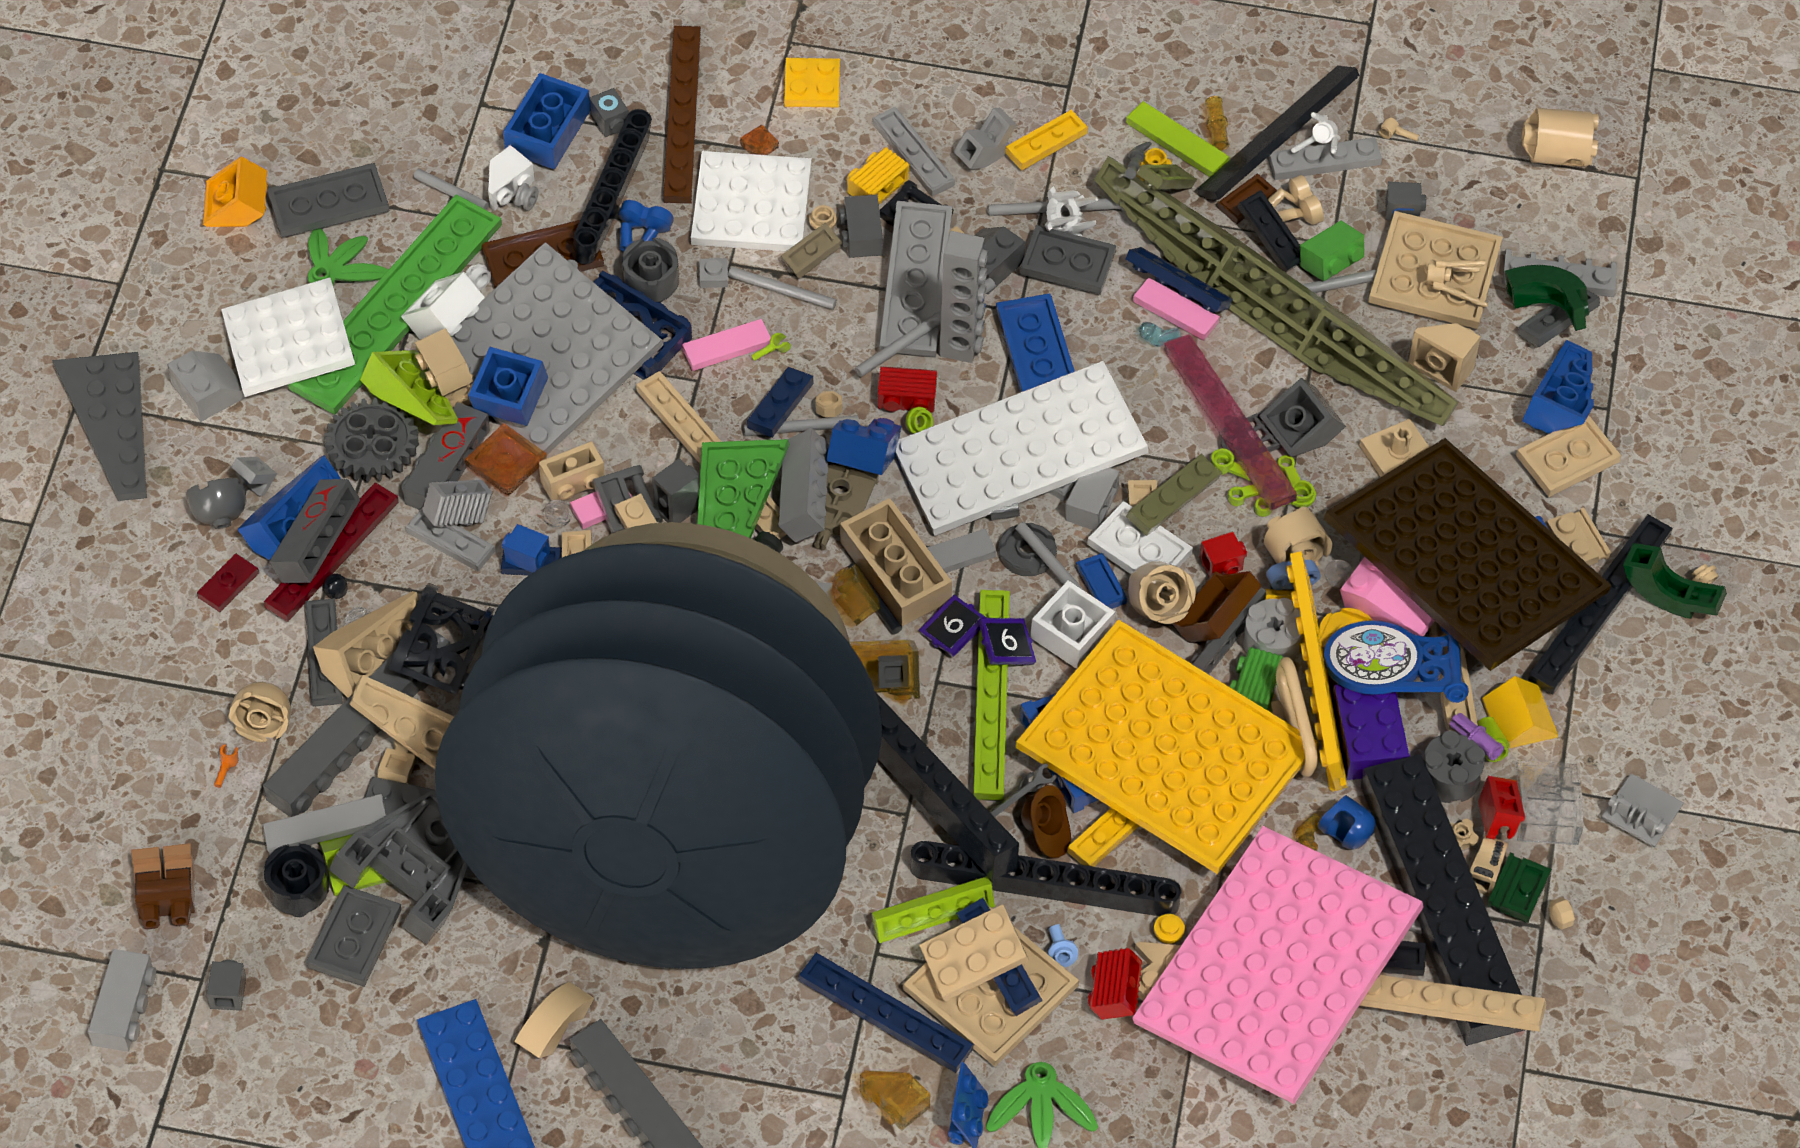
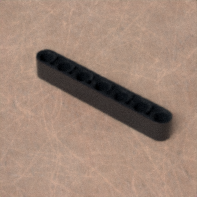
M634 109L627 115L574 234L572 256L579 263L589 264L597 258L649 141L652 117L643 109Z

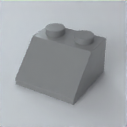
M190 351L167 364L172 386L200 422L246 398L242 391L240 379L220 354Z

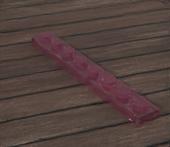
M1188 334L1164 343L1165 353L1269 509L1273 510L1296 501V491L1191 335Z

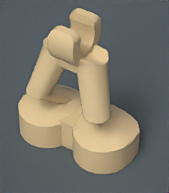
M1303 175L1289 180V193L1279 188L1268 198L1274 209L1284 198L1299 207L1278 211L1277 213L1284 222L1303 217L1311 225L1324 221L1321 203L1312 194L1309 184Z

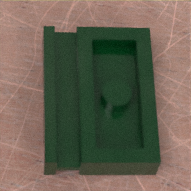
M1510 852L1489 897L1487 907H1496L1504 914L1529 923L1552 869L1524 857L1523 859L1515 857L1514 853Z

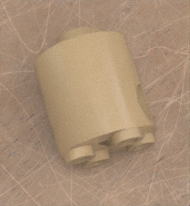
M1536 108L1524 123L1521 143L1530 156L1531 163L1591 166L1592 159L1596 157L1598 141L1593 140L1594 130L1597 131L1599 115L1585 111Z

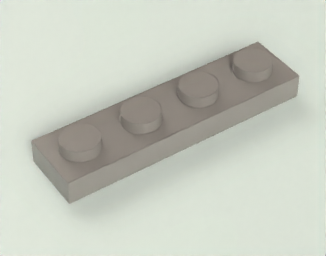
M1372 137L1338 142L1337 150L1334 154L1331 153V143L1305 147L1296 153H1292L1291 149L1275 151L1268 156V161L1274 180L1294 178L1299 175L1309 176L1381 165L1382 156L1376 138Z

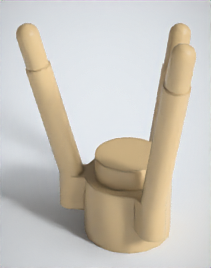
M1430 260L1427 282L1434 283L1433 289L1443 290L1482 307L1488 306L1487 302L1444 284V282H1450L1452 272H1479L1480 268L1475 266L1486 265L1487 262L1485 260Z

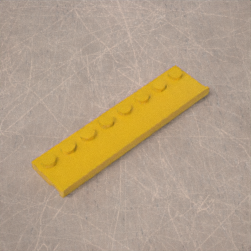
M1302 551L1290 553L1292 565L1287 566L1289 581L1293 583L1294 591H1291L1293 605L1295 609L1298 608L1301 614L1300 617H1296L1299 635L1304 634L1303 643H1300L1303 660L1307 661L1308 669L1305 670L1308 687L1312 688L1313 696H1310L1313 714L1317 716V722L1314 724L1318 741L1321 740L1322 749L1319 750L1323 767H1326L1329 789L1334 792L1347 788V781L1327 670L1324 665V654L1311 581L1307 573Z

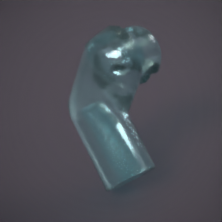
M1148 321L1143 322L1139 327L1141 337L1156 347L1175 343L1182 339L1178 327L1164 331Z

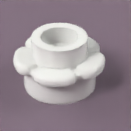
M481 264L470 266L465 273L478 290L485 288L491 278V273L487 270V267Z

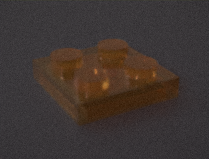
M503 423L465 459V464L504 494L510 496L539 468V462L547 459V453Z

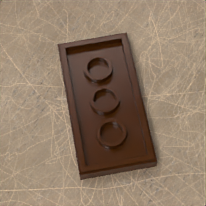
M580 220L483 243L482 252L488 270L491 273L494 288L499 286L545 242L566 260H575L572 256L573 241ZM599 251L597 258L592 263L582 264L577 262L580 272L604 266L601 251Z

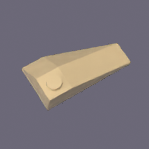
M412 591L347 624L313 646L321 672L347 698L354 693L362 675L370 677L397 649L403 632L405 633L406 629L411 631L414 623H411L409 619L419 600L417 592Z

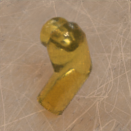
M1313 813L1295 831L1296 842L1315 851L1318 850V844L1314 841V833L1319 829L1318 824L1321 820L1318 814Z

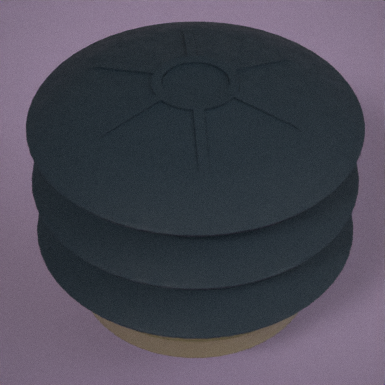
M678 522L650 523L634 526L601 538L584 551L562 557L541 567L524 578L508 593L498 606L488 625L483 642L482 655L474 664L465 681L460 698L459 712L450 722L441 740L435 767L436 798L442 820L462 859L476 877L497 898L533 925L579 948L629 963L678 969L731 965L760 957L795 940L815 924L836 896L843 878L846 863V847L853 838L861 818L864 788L871 779L879 757L882 735L879 702L872 681L862 661L850 645L845 625L836 607L821 587L795 563L770 547L749 537L712 526Z

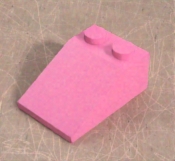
M1366 557L1363 558L1340 589L1344 607L1358 609L1369 615L1372 621L1392 623L1418 636H1424L1435 621Z

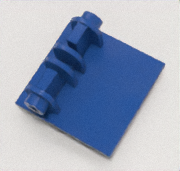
M961 1062L948 1136L953 1144L960 1145L963 1143V1140H967L973 1148H977L978 1139L983 1133L982 1118L984 1108L988 1106V1093L964 1062Z

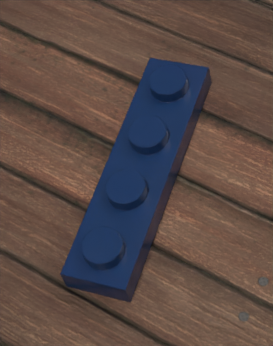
M1142 247L1129 249L1125 260L1131 262L1135 270L1152 274L1156 277L1155 280L1164 286L1175 287L1179 290L1178 293L1181 296L1191 300L1196 299L1202 303V307L1207 311L1217 313L1229 309L1233 301L1229 296Z
M981 898L959 911L957 915L963 924L991 909L985 899ZM1022 964L994 977L1015 1016L1043 1001Z

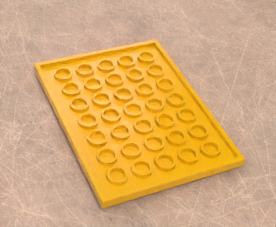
M1119 619L1016 741V748L1042 765L1048 764L1047 768L1216 874L1221 871L1305 764V752L1299 729ZM1314 739L1317 749L1318 741Z

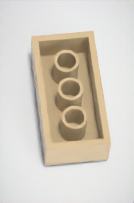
M891 498L840 523V543L901 626L937 609L952 597L951 579Z

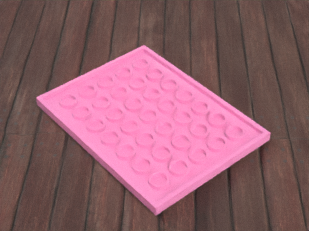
M1262 826L1133 1016L1134 1024L1295 1104L1423 909V902Z

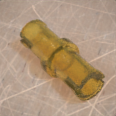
M1211 96L1205 100L1208 115L1206 126L1211 133L1212 145L1222 151L1229 147L1226 129L1228 127V119L1224 116L1222 98Z

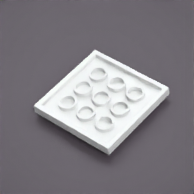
M702 151L691 245L772 251L789 250L804 238L812 158Z
M331 278L221 309L245 397L355 365Z

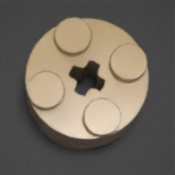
M1301 507L1283 517L1276 516L1267 524L1268 531L1264 538V545L1276 564L1291 561L1290 553L1302 551L1304 560H1313L1318 567L1320 565L1318 560L1323 555L1327 558L1332 550L1330 537L1316 516L1307 507Z
M1152 561L1142 565L1129 578L1128 596L1130 603L1139 615L1163 624L1178 622L1188 614L1187 611L1191 604L1194 603L1196 591L1192 578L1184 570L1172 564Z

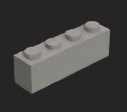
M812 428L788 439L790 445L782 462L779 527L795 543L823 531L825 527L828 461L826 460L829 444L824 437L818 435Z

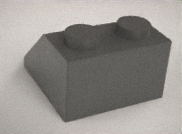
M1004 226L983 228L974 235L985 238L984 250H988V259L985 266L988 269L986 279L991 278L995 282L996 287L1022 264L1025 254V241ZM993 288L992 290H990V291L987 292L986 294L988 295V294H989L990 292H992L995 288Z
M1303 378L1294 383L1259 415L1291 457L1327 445L1346 427L1318 389Z

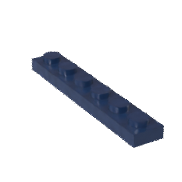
M817 952L799 974V981L955 1073L960 1069L961 1062H965L973 1051V1043Z

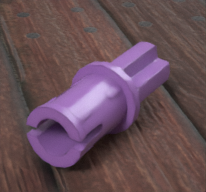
M1462 713L1452 717L1450 727L1457 733L1467 736L1469 740L1472 739L1484 750L1485 755L1493 761L1501 755L1504 746L1487 734L1485 727L1477 726Z

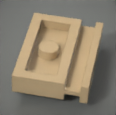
M1581 508L1579 512H1570L1546 521L1548 529L1589 566L1598 563V560L1610 558L1611 551L1585 508Z

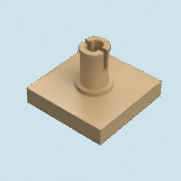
M1411 419L1362 438L1359 444L1380 477L1429 448V445Z

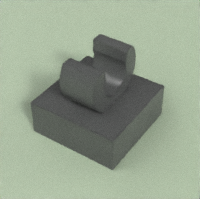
M908 655L878 656L879 688L909 687Z

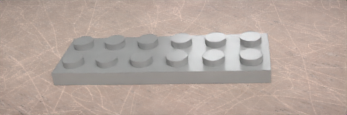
M897 201L879 351L941 310L943 258L950 235L952 206ZM939 325L898 353L936 357Z

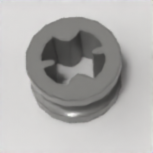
M523 183L516 193L515 206L521 207L523 205L525 210L530 211L537 201L538 188H529L527 183Z

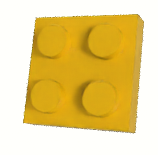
M786 58L785 107L839 108L840 59Z

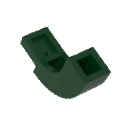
M1527 265L1505 270L1507 294L1515 309L1536 303L1553 304L1566 312L1575 331L1586 328L1585 317L1589 316L1587 287L1578 276L1565 269L1548 265Z
M1633 543L1623 565L1629 582L1641 596L1662 610L1677 616L1692 619L1694 612L1717 616L1727 595L1725 586L1696 582L1676 574L1666 564L1661 547Z

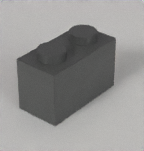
M878 194L844 197V208H839L840 225H846V230H842L843 247H848L849 258L883 256V235Z
M679 458L652 477L654 508L659 511L660 516L666 522L681 523L698 511L699 475L691 465L687 466Z

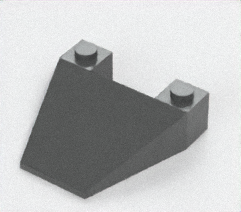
M433 789L354 833L335 855L329 871L354 888L371 867L417 902L410 910L402 926L427 945L445 924L453 909L468 865L462 859L448 834L440 814L436 791Z

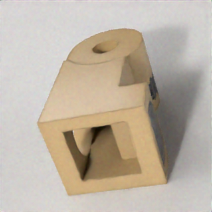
M1486 835L1483 838L1479 852L1476 854L1470 872L1473 879L1477 878L1489 883L1481 885L1475 881L1479 893L1490 896L1495 887L1508 843L1498 839H1488Z

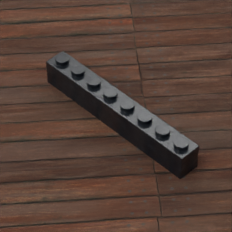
M876 693L882 721L881 746L878 759L992 881L1016 869L1019 842Z

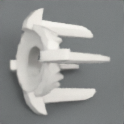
M1054 186L1049 189L1047 195L1049 202L1046 211L1048 221L1045 223L1047 231L1054 229L1082 236L1080 234L1081 231L1091 229L1096 225L1095 220L1079 223L1082 220L1080 216L1083 214V212H1080V207L1098 201V197L1084 198L1083 195L1080 196V193L1074 190L1056 192ZM1063 205L1068 208L1070 216H1061Z

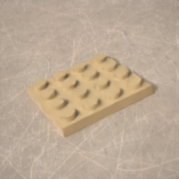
M1394 211L1368 303L1478 329L1484 307L1443 290L1433 289L1434 283L1427 282L1430 260H1485L1487 262L1486 265L1475 266L1480 268L1479 272H1452L1450 282H1444V284L1486 302L1503 237Z
M1016 928L1015 930L1029 959L1028 962L1022 965L1043 1000L1018 1016H1015L994 978L945 1001L926 962L903 984V990L955 1034L973 1043V1049L994 1067L1079 986V980Z

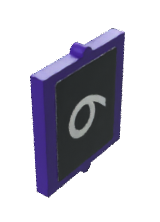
M953 595L919 629V632L932 641L935 648L940 647L954 657L981 630L978 620L986 617L975 610L973 604L968 605L956 595Z
M980 618L978 620L983 637L982 644L985 645L990 664L1034 665L1036 663L1031 644L1033 639L1029 637L1024 618Z

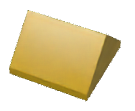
M1514 676L1482 698L1487 716L1494 718L1508 740L1509 748L1558 738V732L1537 684Z

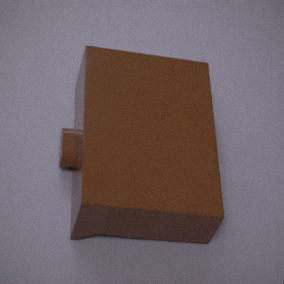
M1215 571L1197 592L1194 603L1191 604L1187 611L1188 614L1180 621L1172 624L1188 643L1220 639L1262 585L1251 571L1226 575Z

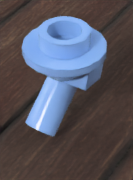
M1060 924L1049 927L1053 944L1048 949V955L1061 966L1069 967L1078 958V948L1073 940H1065Z

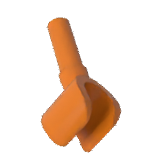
M227 745L221 746V766L214 783L215 787L221 788L229 768L238 764L237 747L233 754L226 755Z

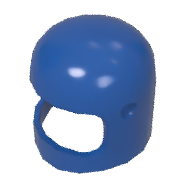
M1345 795L1323 815L1319 821L1318 828L1323 833L1340 841L1343 847L1353 850L1362 847L1370 839L1375 829V818L1366 808Z

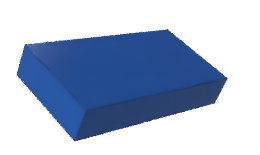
M1103 553L1076 562V569L1091 596L1111 609L1127 604V596Z

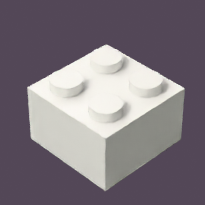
M465 272L435 280L401 317L420 340L445 328L450 336H453L462 328L460 323L465 318L473 316L479 310L478 304L485 297Z
M1067 581L1032 618L1030 638L1077 669L1114 625L1115 611L1070 581Z

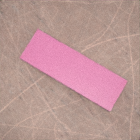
M1148 278L1133 296L1134 303L1203 341L1219 323L1220 316L1207 311L1202 306L1151 278Z
M762 319L684 343L682 344V349L692 371L760 350L770 344L771 337Z

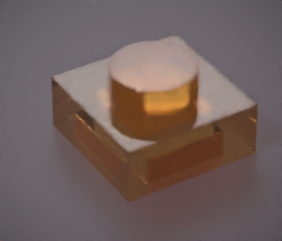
M763 125L740 137V145L749 154L768 155L779 148V141Z

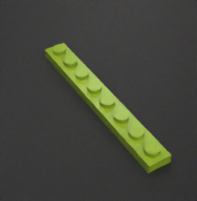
M980 590L979 613L986 618H1009L1010 591ZM980 630L978 640L973 795L981 800H1004L1008 665L990 664L985 645L982 644L983 637Z

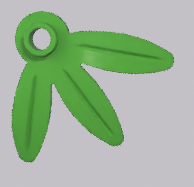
M319 228L312 230L308 247L314 267L308 273L309 283L326 278H331L333 285L335 280L375 281L380 280L389 269L367 263L345 265L366 246L368 242V237L358 236L345 241L328 257L329 245L325 232Z
M1036 1062L1027 1068L1025 1073L1026 1081L1010 1090L995 1106L987 1122L986 1129L989 1132H995L1002 1128L1024 1108L1030 1099H1032V1129L1038 1148H1047L1051 1139L1054 1118L1051 1099L1084 1129L1094 1132L1097 1130L1098 1124L1084 1100L1072 1089L1056 1081L1057 1074L1055 1069L1048 1063ZM1036 1074H1044L1046 1076L1040 1078L1036 1076Z

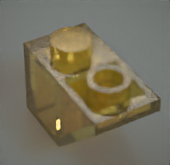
M856 564L850 568L844 567L834 576L835 580L832 582L835 600L856 626L880 609L878 597Z
M864 1070L860 1074L859 1091L868 1103L874 1102L881 1109L883 1118L889 1124H895L901 1131L930 1108L931 1094L910 1073Z

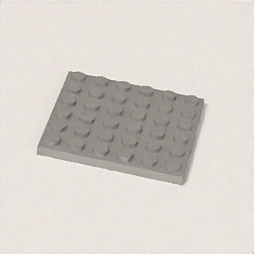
M546 242L478 304L479 310L470 318H465L460 323L462 328L451 336L465 359L470 374H473L475 378L489 347L543 361L548 380L528 426L491 416L541 460L664 345L661 338Z

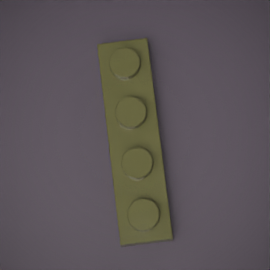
M1201 453L1130 509L1126 517L1142 533L1148 536L1217 481L1222 472Z

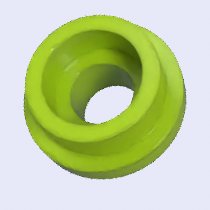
M923 407L911 409L906 416V427L911 434L933 426L932 414Z

